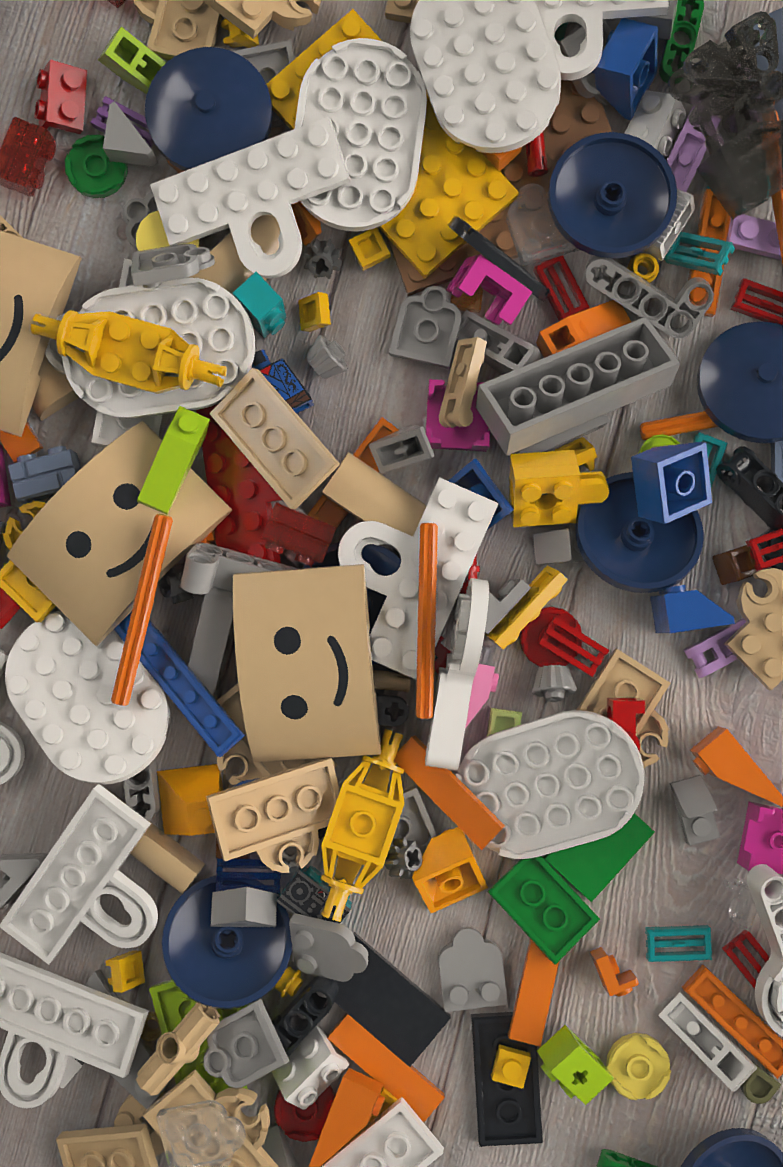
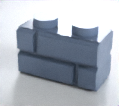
M58 446L48 449V455L36 458V454H27L17 457V463L8 466L17 501L27 504L53 497L81 469L77 453L71 449L67 450L66 446Z

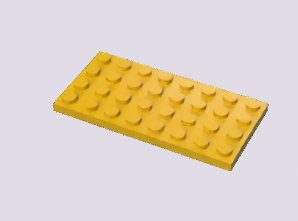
M354 9L350 10L266 84L272 102V109L291 130L295 128L302 80L316 58L320 59L324 54L332 50L333 45L346 40L368 38L382 41ZM427 90L424 134L418 179L414 193L406 207L395 218L379 227L424 279L467 243L448 226V223L454 216L457 215L479 232L519 196L517 189L481 152H477L476 148L461 142L458 144L446 134L435 116Z

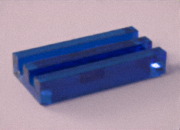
M217 859L215 892L250 887L280 894V872H223V868L270 869L259 859H231L228 861ZM223 879L273 880V885L222 884Z

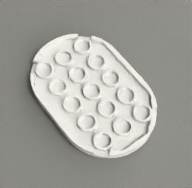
M535 0L418 1L410 26L412 49L435 116L446 134L458 144L461 142L476 148L477 152L502 153L515 150L539 136L548 126L549 120L559 104L561 74L556 55Z
M368 38L351 39L337 43L332 46V50L324 54L320 59L316 58L312 62L301 83L294 129L329 116L351 180L348 184L302 200L301 203L317 220L339 230L365 231L386 224L406 207L417 184L426 118V89L419 70L417 71L407 59V55L395 46Z
M187 277L164 281L161 285L153 288H144L143 285H132L103 291L87 300L82 305L83 308L79 314L110 311L171 328L189 345H198L199 360L226 366V377L212 373V375L224 379L221 387L194 379L188 390L179 388L155 394L93 376L70 356H62L66 377L80 398L101 413L117 418L133 419L176 413L179 406L188 410H198L220 403L250 371L255 354V335L246 310L230 292L214 282ZM75 347L76 349H78V350L84 352V350H82V349H80V348H78V347ZM165 373V376L178 377L179 374Z
M60 610L48 614L41 623L34 622L16 640L6 663L5 684L7 694L15 710L48 758L59 770L78 781L106 785L127 780L145 769L155 759L167 738L165 735L170 718L167 695L139 661L129 704L121 706L112 703V693L125 642L113 630L98 646H95Z
M582 710L556 713L491 734L479 741L468 751L456 773V777L505 825L486 847L499 853L498 855L512 859L539 857L599 840L615 833L630 820L637 809L645 782L641 755L628 733L609 718Z

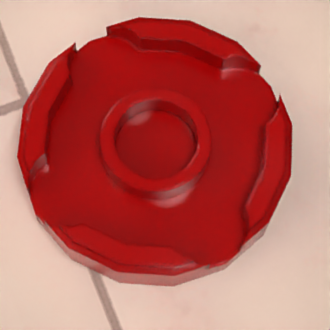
M556 607L542 608L539 616L520 631L521 649L527 659L538 667L549 665L566 666L569 664L538 644L553 617L559 618L582 633L578 621L564 609ZM558 626L555 627L554 631L576 645L582 646V641ZM551 636L547 640L573 658L578 655L577 652Z
M329 1085L313 1104L303 1110L286 1101L279 1089L274 1104L275 1121L290 1139L300 1142L316 1141L320 1138L336 1094L331 1085Z

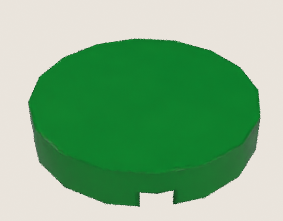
M100 134L87 135L76 140L72 145L73 148L69 154L67 153L65 158V173L71 185L82 195L90 198H106L116 193L123 186L128 174V163L109 160L103 149L105 136Z

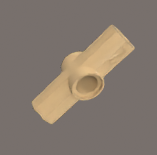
M196 1003L172 1032H167L160 1036L157 1041L156 1051L137 1072L138 1077L136 1081L141 1089L150 1095H158L184 1064L192 1063L199 1055L200 1045L220 1023V1015L215 1008Z

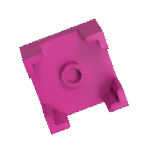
M481 254L466 258L446 289L453 296L459 298L463 292L468 296L474 295L480 285L486 292L496 296L485 313V318L495 325H500L502 320L505 324L511 325L532 294L531 290Z
M429 379L426 435L432 449L487 452L490 444V431H488L487 424L476 409L478 387L484 382H477V390L473 396L470 408L473 413L472 423L466 427L455 426L446 428L439 422V414L446 390L445 380Z
M748 802L737 863L746 870L750 871L756 865L765 864L775 872L783 874V808Z

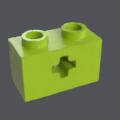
M566 1025L537 1050L544 1062L541 1068L549 1079L553 1082L558 1079L560 1087L571 1099L576 1096L585 1105L614 1080L601 1059Z

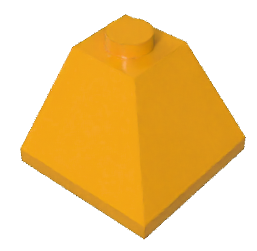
M217 764L157 771L164 834L193 836L215 833L206 796L223 791L222 774Z
M459 827L445 830L440 835L431 838L422 856L420 868L414 871L412 875L413 882L430 913H434L488 889L466 836Z

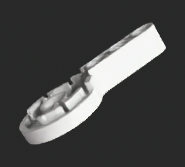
M470 578L466 594L458 595L454 619L457 622H453L450 650L453 651V654H447L446 668H439L434 699L433 718H431L425 766L458 770L472 684L478 668L485 634L489 600V583L487 580Z
M759 864L749 871L747 884L768 939L771 955L757 978L755 1001L762 1018L776 1033L783 1037V877L768 865Z

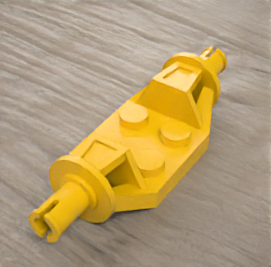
M69 310L61 321L42 316L41 314H35L32 321L45 326L41 327L31 324V333L33 335L56 340L57 351L60 355L70 356L90 374L102 379L160 394L179 388L188 390L194 379L221 387L224 379L212 375V373L226 377V366L199 360L198 345H189L171 328L110 311L79 314L77 311ZM75 347H78V348L84 350V352H82V351L76 349ZM165 373L179 374V376H165Z
M388 729L383 731L380 742L381 754L373 755L372 758L363 755L361 758L363 762L343 782L321 844L324 874L321 875L320 879L329 883L328 885L331 887L321 915L329 918L335 905L336 909L332 920L341 922L349 893L363 894V887L383 868L404 807L401 774L404 773V769L397 767V763H394L404 735L396 732L390 745L389 741L393 731ZM371 764H373L372 767H371V769H370V771H369V773H368V775H367V777H366V779H365V781H364V783L361 784L362 781H363V779H364V777H365V775L367 774V772H368V770H369ZM392 771L389 793H387L390 772ZM338 856L335 876L333 877L336 857ZM364 865V867H363V869L361 870V872H360V874H359V876H358V878H357L355 884H353V882H354V880H355V878H356V876H357V874H358V872H359L361 866Z

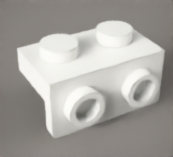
M646 90L624 134L638 137L656 148L664 158L668 156L672 150L673 140L686 120V111L679 95Z
M316 1026L288 1057L289 1062L271 1072L284 1099L304 1110L313 1104L332 1082L339 1078L340 1074L349 1066V1063L344 1057L335 1052L324 1030Z

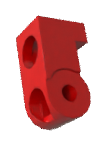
M607 698V718L622 727L640 751V741L636 736V714H645V700L640 698Z

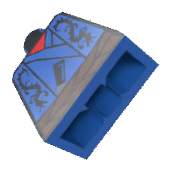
M265 350L255 352L252 368L258 369L296 414L314 406L310 394L284 359L271 363Z

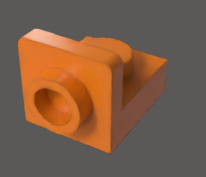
M602 947L590 951L602 985L609 996H624L633 990L632 987L639 985L637 977L631 970L620 973L614 956H608Z

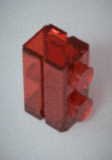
M17 117L12 118L0 149L1 186L16 190L30 197L34 196L36 189H40L43 186L45 180L43 170L47 160L51 161L56 152L55 139L46 128L31 124Z
M276 502L260 539L266 541L264 548L281 555L284 549L296 554L294 560L312 567L314 562L322 564L336 527Z

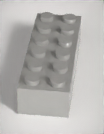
M645 316L480 384L478 387L476 409L506 456L672 386L680 362Z

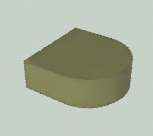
M754 1063L758 1068L740 1087L749 1101L755 1104H763L774 1096L781 1084Z

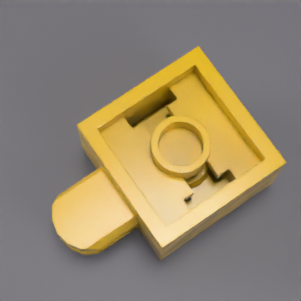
M574 450L510 454L509 503L514 509L511 512L513 527L576 523L578 504L602 503L608 498L609 488L603 472L580 473Z

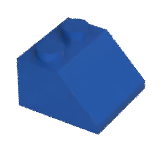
M621 18L616 29L610 31L600 62L592 73L595 74V85L600 94L625 119L632 120L645 91L649 89L657 75L658 26Z
M706 442L659 446L631 457L638 517L666 524L712 503Z
M685 585L667 587L665 590L659 591V595L650 596L656 633L670 634L735 624L732 615L698 590L686 591Z

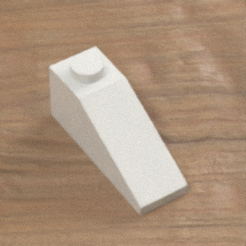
M681 992L659 1014L660 1018L731 1091H736L758 1068Z

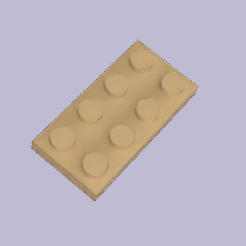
M252 368L210 413L212 418L290 509H297L340 465L258 369Z

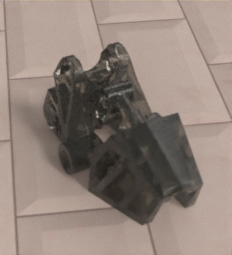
M762 11L756 12L732 26L724 34L726 41L720 45L709 40L692 51L686 57L683 66L675 71L668 80V90L674 99L696 106L690 112L688 119L691 125L700 127L705 138L704 144L710 155L696 170L732 220L765 203L770 196L783 190V120L777 121L774 107L783 98V73L775 71L779 64L776 22L767 12ZM756 24H758V28L760 30H764V33L761 35V37L759 30L753 29V27ZM757 55L766 57L769 63L767 70L757 68ZM694 58L701 59V61L697 63L691 62V60ZM686 78L690 83V90L688 92L677 90L675 79ZM718 115L723 116V129L732 138L727 143L724 142L721 134L717 133L712 119Z

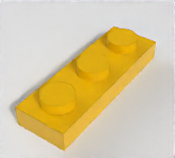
M547 565L529 584L531 589L489 634L485 633V635L504 650L507 645L517 640L520 631L529 622H532L539 616L541 609L546 603L561 592L562 586L568 579L560 571Z

